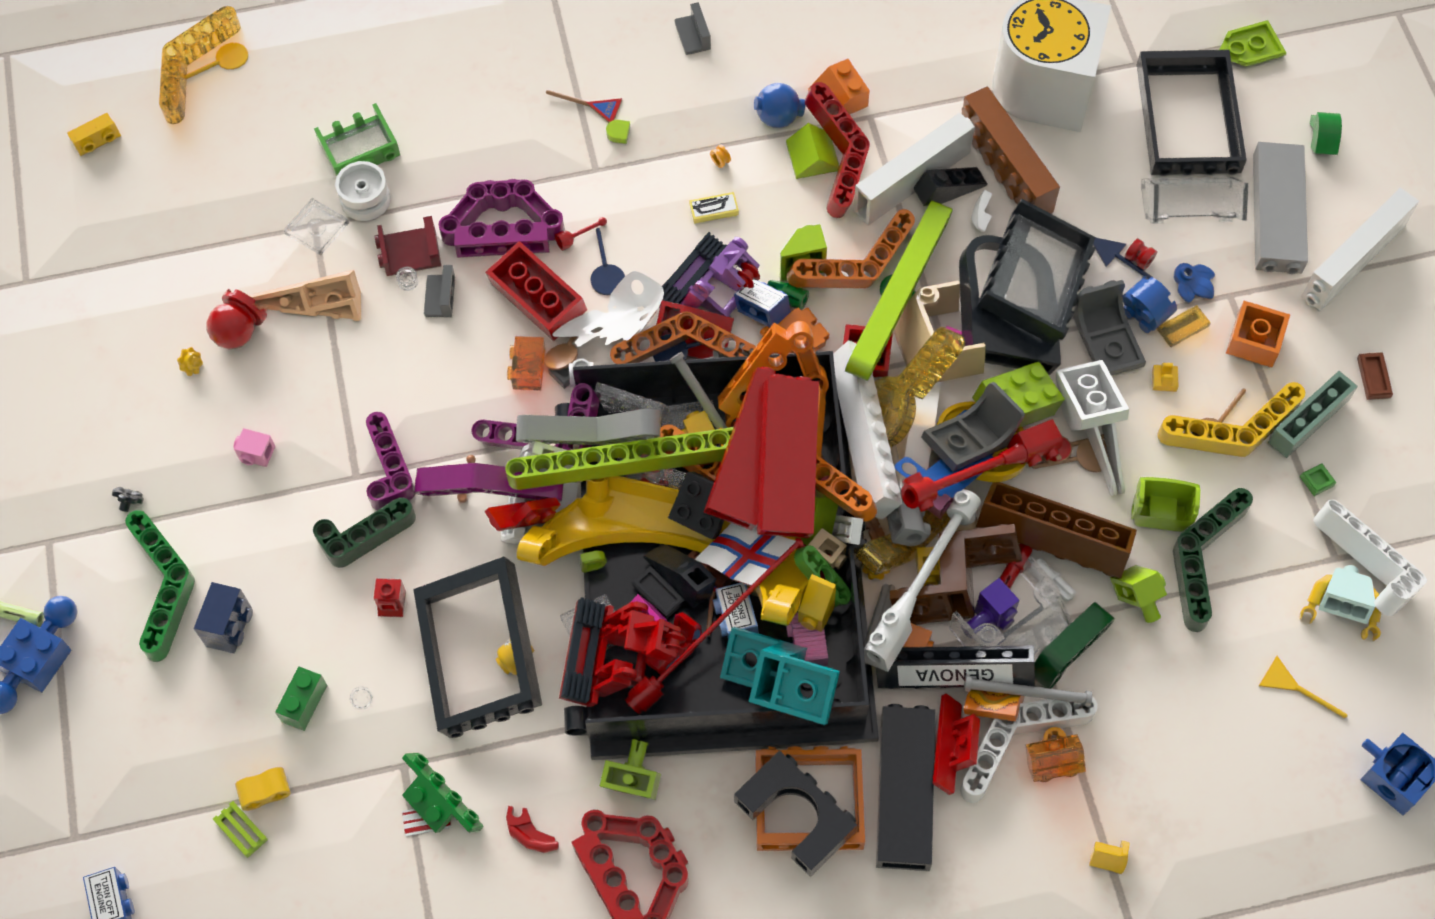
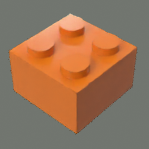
M1244 300L1237 314L1226 354L1272 368L1280 353L1290 314Z

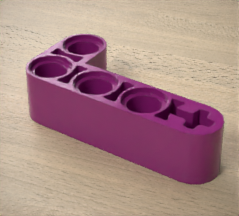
M373 412L366 418V426L386 477L370 483L366 492L371 506L375 510H379L398 498L411 500L415 493L412 478L386 415L382 412ZM381 426L383 432L378 433L376 427ZM385 445H391L389 448H382ZM395 464L399 465L395 469H390V467ZM401 485H407L404 489H398ZM380 493L384 494L381 498H374Z

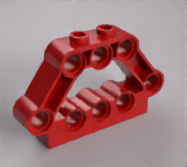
M590 810L585 813L581 821L584 835L573 840L571 843L611 918L669 919L680 893L687 888L689 880L686 865L689 863L682 850L676 851L672 843L675 839L668 827L663 829L658 819L649 815L634 818L606 815L600 810ZM595 821L603 824L597 831H592L588 828ZM651 827L655 830V833L650 837H645L641 834L644 828ZM601 840L637 843L648 847L651 864L654 868L663 872L661 883L647 914L644 916L640 912L638 895L634 891L627 889L625 872L621 868L614 866L612 850L608 845L602 844ZM659 850H665L669 853L668 857L663 860L655 858L654 855ZM599 854H606L609 857L603 864H598L594 861ZM671 873L681 874L682 879L677 883L670 882L667 878ZM611 877L621 878V884L616 887H611L607 884ZM625 900H632L635 902V905L631 910H623L620 907L621 903Z

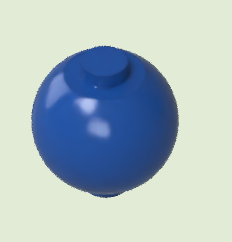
M772 83L764 87L759 95L755 97L754 110H757L759 118L766 125L773 128H783L793 123L797 116L802 117L804 115L805 100L799 98L797 92L791 86L784 83Z

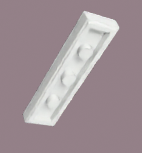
M836 515L832 535L842 542L859 545L863 519Z

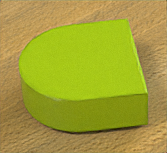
M613 120L609 122L606 126L607 138L615 143L627 144L631 126L630 121Z
M602 551L580 554V567L583 573L598 570L607 563L605 553Z

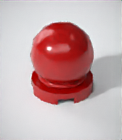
M227 289L221 298L223 304L217 305L210 312L206 322V331L210 339L218 347L231 350L241 348L250 341L254 332V325H261L266 319L267 313L264 308L259 310L253 305L256 300L238 289H235L234 292Z

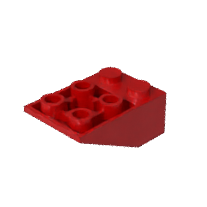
M661 301L656 325L682 312H691L730 333L732 331L734 318L682 304ZM693 319L685 320L683 329L689 330L694 324ZM671 329L664 330L661 336L672 334ZM707 330L704 333V339L714 337L715 331ZM690 338L685 340L686 344L696 342ZM729 341L725 344V348H728ZM700 345L689 348L687 357L694 359L712 357L713 350Z

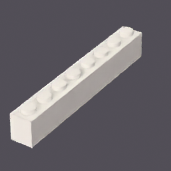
M848 340L833 353L837 393L857 484L872 495L877 507L875 517L884 519L903 504L891 456L873 372L868 381L845 372L849 358L856 346V343Z

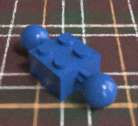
M67 596L51 598L44 606L43 614L45 621L41 627L20 618L1 644L0 671L7 675L3 681H0V714L8 713L15 707L17 703V692L15 689L20 682L43 693L72 651L63 639L54 635L58 628H65L71 625L77 617V606L71 598Z

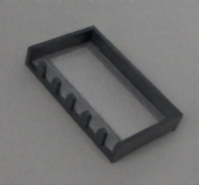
M1021 199L1011 213L976 307L980 310L984 308L988 312L994 313V315L1049 342L1050 346L1053 347L1059 339L1063 340L1069 330L1066 325L1074 315L1072 308L1077 303V292L1085 282V279L1082 277L1089 269L1090 263L1088 260H1090L1095 251L1093 244L1096 237Z

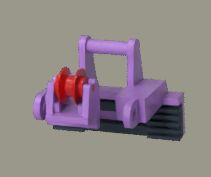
M708 232L672 276L662 285L664 291L662 300L697 309L699 306H702L709 312L731 317L730 314L737 307L734 296L722 308L709 297L715 287L708 283V281L713 277L736 292L742 290L743 287L753 288V280L758 281L760 279L758 271L760 265L747 252L749 246L742 238L735 237L728 245H724L722 241H718V238H714L715 236L710 235L711 233Z

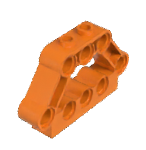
M803 321L794 322L787 330L773 323L718 396V407L725 412L727 428L734 427L735 425L733 420L737 418L745 396L741 393L747 391L755 369L757 367H769L775 371L783 369L787 363V355L791 350L795 351L803 377H810L811 380L813 378H820L819 386L826 397L829 387L825 368L819 364L813 347L812 330L807 323ZM799 335L806 336L803 340L795 339ZM773 353L780 354L777 358L769 357Z

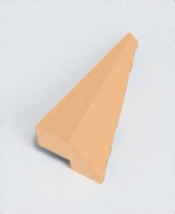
M354 270L249 295L256 300L253 305L259 308V310L264 308L265 311L269 309L282 313L330 316L335 319H353V321L361 319V291Z

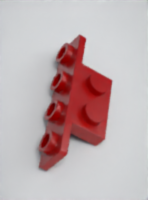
M556 497L490 507L485 510V514L489 518L490 524L497 531L546 523L555 516L556 510L561 504Z
M945 693L941 695L933 784L948 795H951L955 792L956 771L977 764L980 718L972 714L961 719V703Z

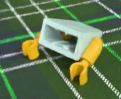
M1347 565L1343 569L1335 568L1333 575L1327 574L1315 582L1307 599L1309 604L1303 607L1299 618L1301 620L1304 612H1309L1312 615L1310 623H1312L1317 615L1315 610L1317 605L1319 606L1318 610L1364 624H1367L1369 621L1368 627L1361 631V638L1365 640L1368 637L1369 630L1373 633L1372 641H1375L1381 635V631L1377 627V622H1380L1381 612L1374 604L1379 594L1373 588L1372 579L1369 576L1358 574L1359 570L1357 567Z

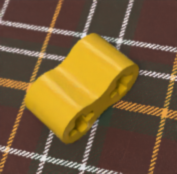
M282 767L268 769L261 774L243 778L235 783L243 811L257 809L267 803L282 800L291 794L285 771Z

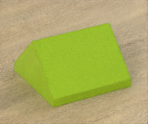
M807 123L786 140L796 179L838 171L839 162L834 145L824 129Z

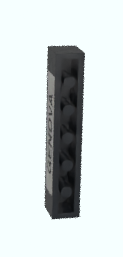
M1034 645L902 647L888 672L876 667L878 688L888 689L964 687L965 677L968 675L972 676V679L1035 687Z

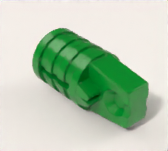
M776 280L768 281L767 284L770 287L781 290L788 295L791 307H799L800 310L804 309L809 297L808 290L794 287L790 283Z

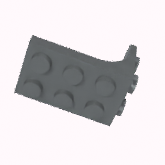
M1111 280L1104 285L1088 286L1082 289L1078 294L1077 303L1073 310V319L1092 362L1103 360L1111 376L1144 367L1146 364L1125 315L1123 307L1125 283L1123 280Z
M995 382L987 385L982 396L970 409L957 417L924 430L921 438L954 472L1006 448L1022 422L1025 413Z

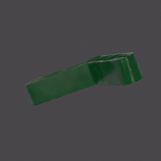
M1237 488L1182 532L1173 547L1184 624L1192 632L1204 630L1212 617L1202 551L1246 515L1253 502V496L1247 489ZM1217 515L1225 517L1226 520L1219 519ZM1199 530H1205L1209 535L1202 534ZM1181 544L1190 546L1191 550L1183 548ZM1185 567L1192 568L1195 573L1188 572ZM1189 590L1196 591L1199 596L1191 595Z

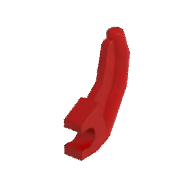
M508 806L506 820L510 836L530 850L542 853L558 850L559 842L555 840V837L536 830L531 822L527 808H523L520 817H514V807Z

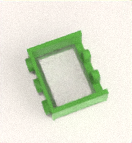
M377 103L372 104L374 116L364 120L361 113L356 112L352 116L354 124L345 128L342 127L340 121H334L332 123L334 132L326 136H322L318 127L314 128L317 140L336 177L341 169L351 163L365 161L379 165L400 156L397 141Z

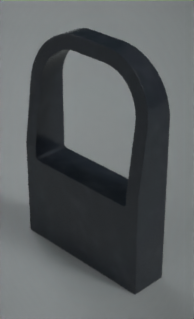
M993 235L976 237L963 250L959 259L962 347L984 343L986 346L985 363L1018 369L1040 362L1047 374L1050 375L1061 365L1059 340L1052 347L1049 342L994 315V313H990L984 308L980 310L976 307L979 301L975 252L982 249L997 251L1002 237ZM1025 243L1020 258L1028 263L1035 274L1038 310L1021 308L1051 323L1057 307L1051 268L1046 259L1036 249Z

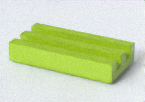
M232 801L227 809L224 808L219 816L216 815L212 819L248 858L268 839L237 804ZM234 811L260 838L257 842L232 817L231 814ZM227 818L251 847L247 850L222 821Z

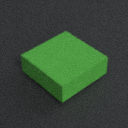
M1323 463L1300 475L1301 480L1313 496L1332 488L1336 484V481Z

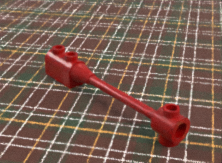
M1051 419L1015 434L1007 446L1008 449L1002 451L998 456L939 480L933 481L929 477H923L920 472L915 473L902 481L904 485L901 489L902 500L910 509L919 508L920 512H924L934 506L933 501L936 500L938 491L1001 465L1027 463L1029 468L1041 463L1043 461L1041 457L1045 456L1047 461L1060 454L1058 450L1063 445L1062 435L1054 420Z

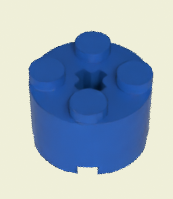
M1144 276L1123 294L1125 315L1130 319L1134 317L1139 322V327L1145 333L1156 330L1177 311V304L1175 300L1171 303L1168 298L1171 293L1161 282L1153 277L1147 280V276Z

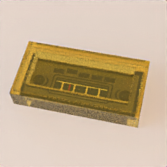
M1196 305L1166 321L1157 328V331L1168 345L1173 347L1208 328L1211 322Z

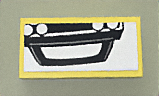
M734 192L689 200L694 224L739 215Z

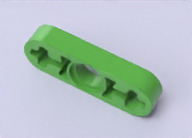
M808 545L795 551V564L808 580L812 574L820 577L821 570L825 575V580L836 584L835 607L845 605L850 601L851 594L848 586L814 546Z

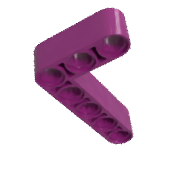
M581 383L576 385L571 393L567 416L581 417L585 415V417H597L600 402L599 393L588 384ZM590 392L589 398L582 402L584 393ZM482 419L476 421L471 429V433L476 440L489 446L522 450L524 446L528 445V443L516 441L517 424ZM489 427L488 435L483 438V431ZM512 430L511 438L505 440L506 433ZM574 444L554 445L565 450H574ZM580 445L578 449L589 448L592 445Z

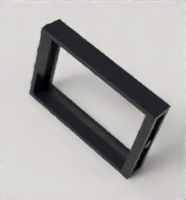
M1140 51L1136 66L1151 175H1234L1242 173L1247 158L1230 51ZM1217 74L1230 157L1159 158L1148 76Z
M503 556L413 589L438 732L449 738H457L462 736L463 732L481 730L486 728L489 723L495 721L504 722L509 720L510 716L518 713H531L534 711V708L542 706L516 568L513 562ZM499 580L520 693L450 716L431 604Z

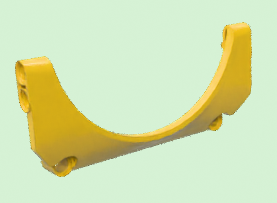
M613 476L586 480V494L582 498H576L570 505L555 513V516L542 527L533 526L525 534L517 548V559L546 566L558 558L585 548L624 542L667 544L702 553L715 539L707 538L668 518L679 493L678 489L626 477ZM724 520L720 534L731 524L730 522ZM785 537V538H788V539H791V540L796 541V540H795L796 537ZM797 549L755 589L762 606L761 620L788 626L798 611L809 580L795 564L794 554Z

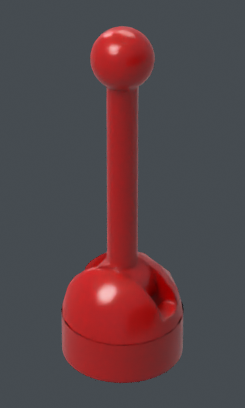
M600 217L597 222L574 233L566 230L560 231L554 235L558 247L564 251L573 245L575 237L598 226H605L607 219Z

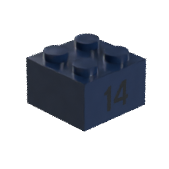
M211 582L193 629L206 647L235 654L237 646H240L243 642V630L246 623H249L252 618L253 609L240 588Z

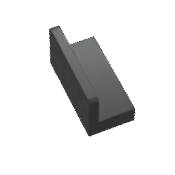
M699 2L690 4L691 15L674 20L686 55L711 50V35Z
M443 265L442 275H427L424 304L425 317H452L455 289L453 265Z

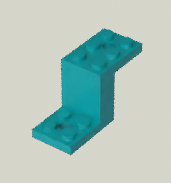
M733 627L731 628L720 678L752 687L749 698L751 703L826 725L829 720L840 671L805 661L806 647ZM748 652L755 654L757 657V664L754 667L746 662ZM803 683H808L812 686L813 695L811 698L802 695L801 685Z

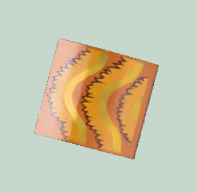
M971 689L967 694L964 704V714H974L981 717L1016 722L1020 703H1023L1025 696Z

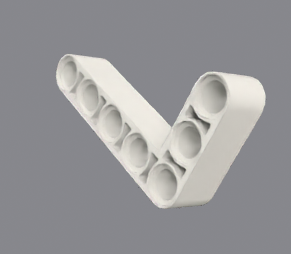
M1328 500L1313 518L1315 525L1387 586L1374 601L1376 608L1387 616L1395 615L1427 583V578L1419 569L1339 502Z

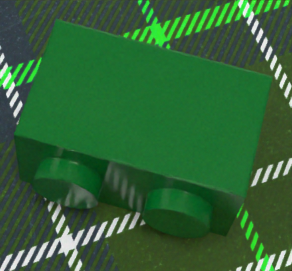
M298 666L275 711L282 723L305 731L328 686L323 676Z

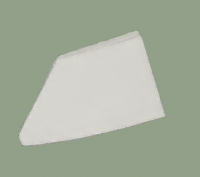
M986 190L977 199L971 217L975 227L983 233L992 217L984 212L992 196V193Z

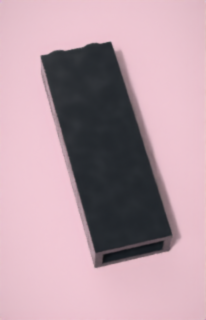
M889 704L882 708L876 868L930 871L932 866L935 709H929V707L924 705L905 708L900 704Z

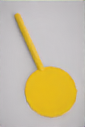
M227 43L216 52V61L180 77L179 81L182 82L216 65L224 69L233 70L240 68L248 60L247 48L240 43Z

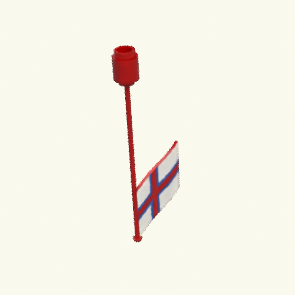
M731 523L695 559L704 565L716 569L728 578L750 587L658 678L645 676L628 692L629 696L625 701L636 713L640 715L643 711L646 712L664 695L661 691L664 687L661 682L799 545L803 546L801 538H795L796 541L782 536L758 535L757 526L751 531Z

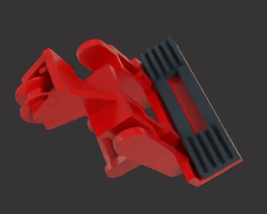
M581 597L576 602L559 699L592 707L598 703L599 696L606 697L630 685L635 686L645 677V655L659 660L672 661L679 654H683L685 650L680 646V643H684L686 637L680 633V627L664 619L654 621V616L646 614L649 606L643 602H630L613 612L614 606L608 605L605 607L606 604L595 603L593 600H585ZM607 644L623 646L625 649L638 652L635 669H632V663L614 659L604 665Z

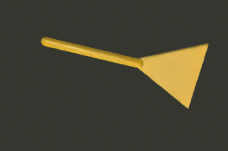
M1278 656L1275 657L1259 684L1262 687L1299 691L1341 717H1348L1345 712L1299 686Z

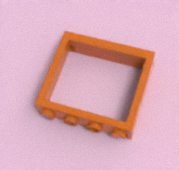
M792 746L788 747L787 750H780L785 756L787 754L791 755L798 765H852L854 817L857 829L856 833L839 850H864L865 826L861 749L848 748V746H842L839 749H829L826 746H817L813 750H803L802 747ZM775 747L756 750V773L779 750H776ZM764 810L756 817L757 851L793 850L810 834L765 833Z

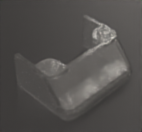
M1228 176L1141 179L1145 218L1152 224H1162L1164 219H1169V217L1214 216L1219 218V222H1233V218L1247 221L1248 183Z
M1032 557L1027 559L1022 576L1034 588L1033 596L1040 607L1003 634L995 625L989 623L981 624L973 630L957 611L954 612L949 630L963 646L1034 645L1035 659L1048 644L1072 623L1058 586Z

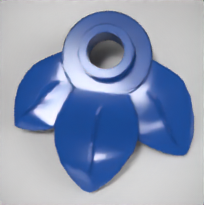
M1182 263L1175 268L1174 280L1178 284V293L1187 303H1190L1195 298V295L1206 299L1214 297V287L1210 280L1215 277V273L1209 267L1202 264L1192 266L1188 263Z

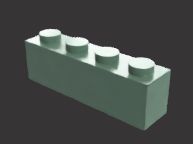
M1338 371L1274 430L1268 443L1284 457L1288 458L1351 399L1358 386L1342 372Z

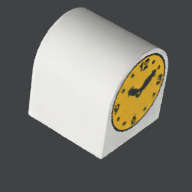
M1019 0L1008 10L1003 21L992 80L993 93L1003 108L1011 115L1025 121L1081 132L1112 5L1087 0Z

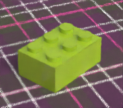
M1040 362L983 380L972 396L976 403L984 393L987 385L995 382L1024 411L1025 416L1018 428L1054 416L1065 400Z

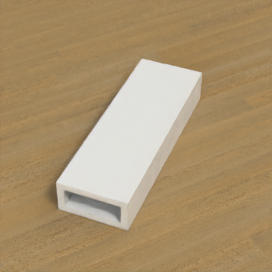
M960 112L856 184L853 211L869 226L914 194L913 188L926 170L949 169L970 154L975 128L969 118H965Z
M1400 187L1313 272L1301 297L1310 306L1321 311L1406 226L1419 200Z

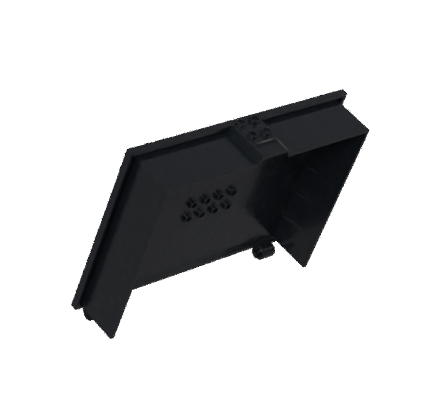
M833 351L816 352L819 364L825 368L829 383L825 397L822 455L827 463L852 480L848 439L837 393ZM796 353L788 354L785 367L775 371V374L795 378L803 377ZM780 354L770 355L769 357L777 358ZM749 356L684 360L726 425L725 412L718 407V396ZM670 361L573 367L575 386L585 383L599 393L600 402L597 417L640 409H656L661 411V427L669 424L682 430L684 429L683 420L686 419L688 414L694 411H705L675 363L672 364ZM813 378L811 381H819L820 378ZM590 392L584 393L582 402L589 398ZM570 403L556 405L555 416H567ZM715 444L714 446L721 447V444ZM642 454V455H640L639 457H641V458H646V457H648L649 455H647V454ZM593 461V462H590L589 464H590V465H596V464H598L599 462ZM705 465L703 469H710L712 465ZM683 467L674 469L673 481L668 487L680 490L689 471ZM638 473L620 475L621 477L638 480ZM586 480L581 482V498L586 494ZM849 489L842 490L839 495L846 494ZM838 505L836 515L854 517ZM863 521L860 544L845 543L847 545L845 554L847 559L840 569L834 568L835 572L848 586L851 597L847 604L833 609L824 627L828 652V666L825 667L840 671L829 720L826 725L751 703L749 698L752 687L720 678L728 638L727 636L722 637L718 625L711 632V635L706 637L690 656L683 660L661 682L664 686L661 689L664 695L646 712L643 711L639 715L625 701L629 696L628 692L634 687L630 685L606 697L599 696L598 703L592 707L569 706L564 708L565 734L571 736L588 735L591 760L628 758L632 739L649 743L645 757L769 749V747L788 748L792 746L803 747L878 742L879 734L872 667L869 664H865L863 649L868 633L861 571L862 564H866V554L868 553L867 539H864L863 533L865 531V522ZM624 542L583 549V553L602 551L605 553L607 561L602 568L584 573L585 600L590 599V601L593 600L595 603L606 604L605 607L608 605L614 606L613 612L630 603L637 594L647 600L632 586V581L651 566L643 558L644 555L660 544ZM667 545L685 555L693 551L683 547ZM733 581V582L731 583V585L737 584V583H740V582ZM750 594L749 597L759 634L793 644L792 637H787L786 625L761 620L762 606L760 599ZM710 597L695 608H692L685 600V603L666 619L667 622L673 624L675 615L683 612L701 625L703 634L707 628ZM715 609L713 611L712 624L721 616V614L716 615ZM607 644L604 665L614 659L632 663V669H635L638 652L625 649L623 646ZM747 653V664L752 667L757 664L755 654ZM646 664L645 676L658 678L660 674ZM803 683L801 685L802 695L811 698L813 688L810 684Z

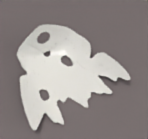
M632 271L621 280L611 293L607 306L608 313L592 310L565 323L553 333V336H578V339L575 341L577 347L582 346L597 336H600V338L607 337L605 345L621 338L627 341L639 329L642 330L654 317L663 299V288L658 282L638 271ZM634 280H639L643 284V292L641 294L633 292L631 284ZM638 307H644L642 311H638ZM648 314L644 320L639 321L643 315ZM594 328H603L601 331L597 333L591 332V330Z

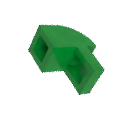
M1317 112L1316 115H1311L1309 124L1314 129L1311 149L1316 154L1338 155L1342 134L1341 114Z

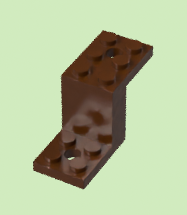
M1001 524L994 527L955 531L939 558L941 584H927L921 588L916 597L910 622L918 625L973 618L975 616L972 567L1022 561V552L1015 524ZM902 587L897 590H890L892 606L909 588Z

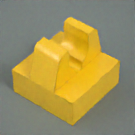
M1173 363L1153 365L1152 390L1177 392L1179 387L1178 366H1173Z

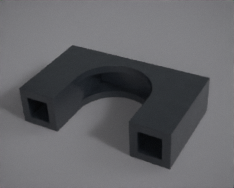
M779 750L734 794V802L754 820L778 797L797 795L809 801L817 813L818 821L813 831L792 850L791 859L811 877L856 833V819L849 811H842L836 805V799L828 791L823 793L816 786L818 783L814 777L807 772L804 774L797 767L798 763L791 755L787 754L785 756Z

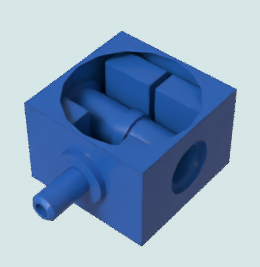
M1403 732L1389 747L1386 746L1383 750L1370 739H1366L1362 743V747L1374 756L1375 759L1373 760L1374 764L1360 780L1404 816L1435 782V758Z

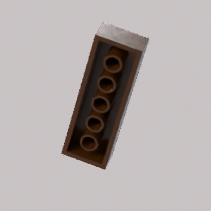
M992 482L976 524V528L1015 524L1019 543L1030 546V548L1036 551L1050 553L1058 559H1067L1078 563L1084 568H1092L1103 572L1107 576L1121 578L1137 532V529L1001 482Z

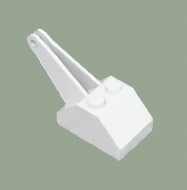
M1103 360L1056 370L1057 388L1065 398L1061 404L1062 413L1070 429H1085L1110 495H1116L1117 491L1119 494L1125 493L1115 422L1128 420L1129 408ZM1098 426H1102L1108 457L1100 436Z

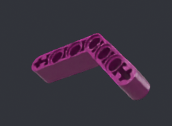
M465 463L417 468L414 493L422 496L488 493L534 500L556 497L561 502L564 484L516 490L508 483L506 467L482 463ZM516 472L513 475L519 476L522 472Z

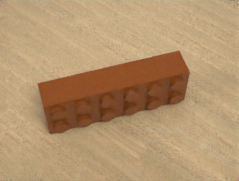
M987 86L964 96L961 114L965 118H969L975 126L972 145L982 154L985 164L994 171L996 180L1006 188L1008 197L1014 200L1016 204L1021 199H1024L1049 213H1053L1060 189L1059 184L990 88Z

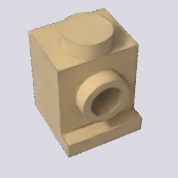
M823 528L808 544L814 546L833 569L835 567L840 569L847 559L845 555L847 545Z

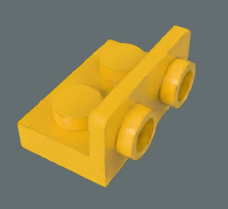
M108 113L67 132L80 156L92 152L94 149L112 142L121 136L115 122Z

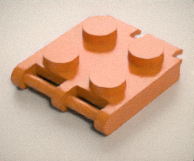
M799 307L777 324L787 330L794 322L803 321L807 323L812 330L815 352L826 345V340L830 338V334L821 323H817L818 319L808 307L800 310ZM766 326L760 330L762 337H764L770 327ZM799 335L795 339L803 340L806 336Z

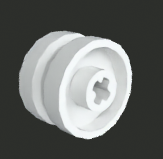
M358 161L347 165L337 175L335 187L343 211L350 218L358 221H369L385 213L390 205L391 196L384 172L376 164Z

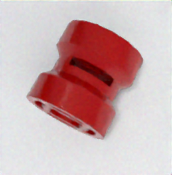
M1137 238L1130 245L1124 257L1129 261H1135L1139 268L1146 270L1155 259L1158 251L1152 247H1146L1144 242Z

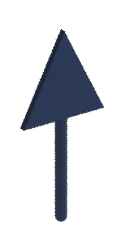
M1095 238L1093 246L1105 267L1116 257L1141 275L1147 276V279L1152 277L1119 254L1127 244Z

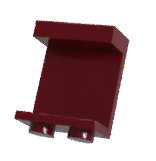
M432 216L423 217L424 228L384 235L382 225H377L378 235H374L377 249L381 248V254L377 255L380 268L385 269L387 276L442 266Z

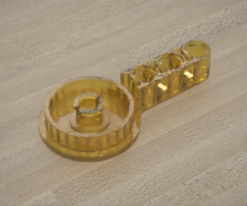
M939 327L900 375L896 377L885 376L875 381L890 447L899 444L910 431L916 415L915 397L923 400L964 349L965 338L962 335L945 327Z

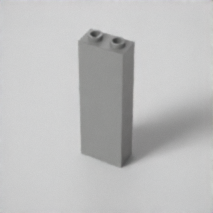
M1258 141L1253 154L1255 270L1302 274L1308 263L1304 145Z

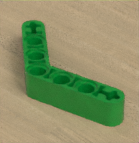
M134 510L127 515L125 520L126 526L164 575L139 642L141 650L148 659L153 662H159L165 659L170 651L193 590L195 579L186 564L144 511ZM141 524L146 528L143 531L138 527ZM157 540L155 544L149 545L152 541ZM171 557L168 562L163 563L166 558ZM185 575L182 580L176 581L179 576ZM177 597L173 603L167 604L171 598ZM168 620L164 626L158 627L162 621Z

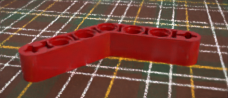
M816 82L811 86L805 98V105L843 154L826 207L830 216L841 218L853 202L855 186L859 183L870 142L825 83Z

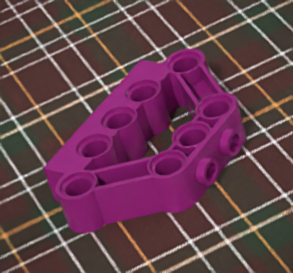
M524 179L487 180L470 184L464 197L438 223L442 241L448 246H455L457 258L504 255L518 241L525 245L532 253H550L549 241H554V235L565 230L562 213L557 209H553L535 191L534 184L531 181ZM511 207H518L534 221L521 219L516 223L509 224L504 220H499L492 225H486L478 221L475 222L489 208H495L503 212Z

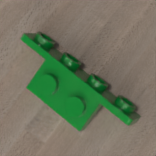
M406 753L402 757L417 775V778L402 796L435 833L441 832L453 817L469 833L481 831L484 826L479 821V816L473 810L468 809L462 802V797L445 784V778L428 765L429 761L425 756L420 753Z

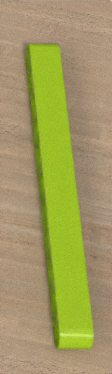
M931 200L857 342L845 372L866 381L869 380L948 224L953 211L952 208Z
M734 427L511 459L506 464L507 480L513 489L522 490L719 462L723 459ZM715 444H723L724 446H722V447H716V446H714V445H715ZM692 447H697V448H699V449L696 450V451L690 450V448H692ZM666 451H673L674 453H672V454H666V453H664V452H666ZM642 454H647V455H649V456L646 457V458H641V457H639V456L642 455ZM616 458L624 459L622 461H615ZM593 461L599 462V463L596 464V465H590V464H589L590 462H593ZM566 465H573V467L569 469L563 468ZM540 469H548L545 472H539ZM516 472H522L519 476L513 475Z

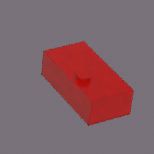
M520 241L485 272L491 285L552 341L558 338L553 336L557 329L587 311L583 298Z

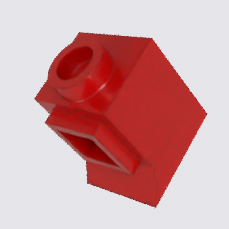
M376 578L374 601L377 605L378 616L403 617L406 590L401 579Z

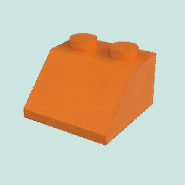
M848 58L829 66L814 82L825 83L849 114L868 107L870 90Z

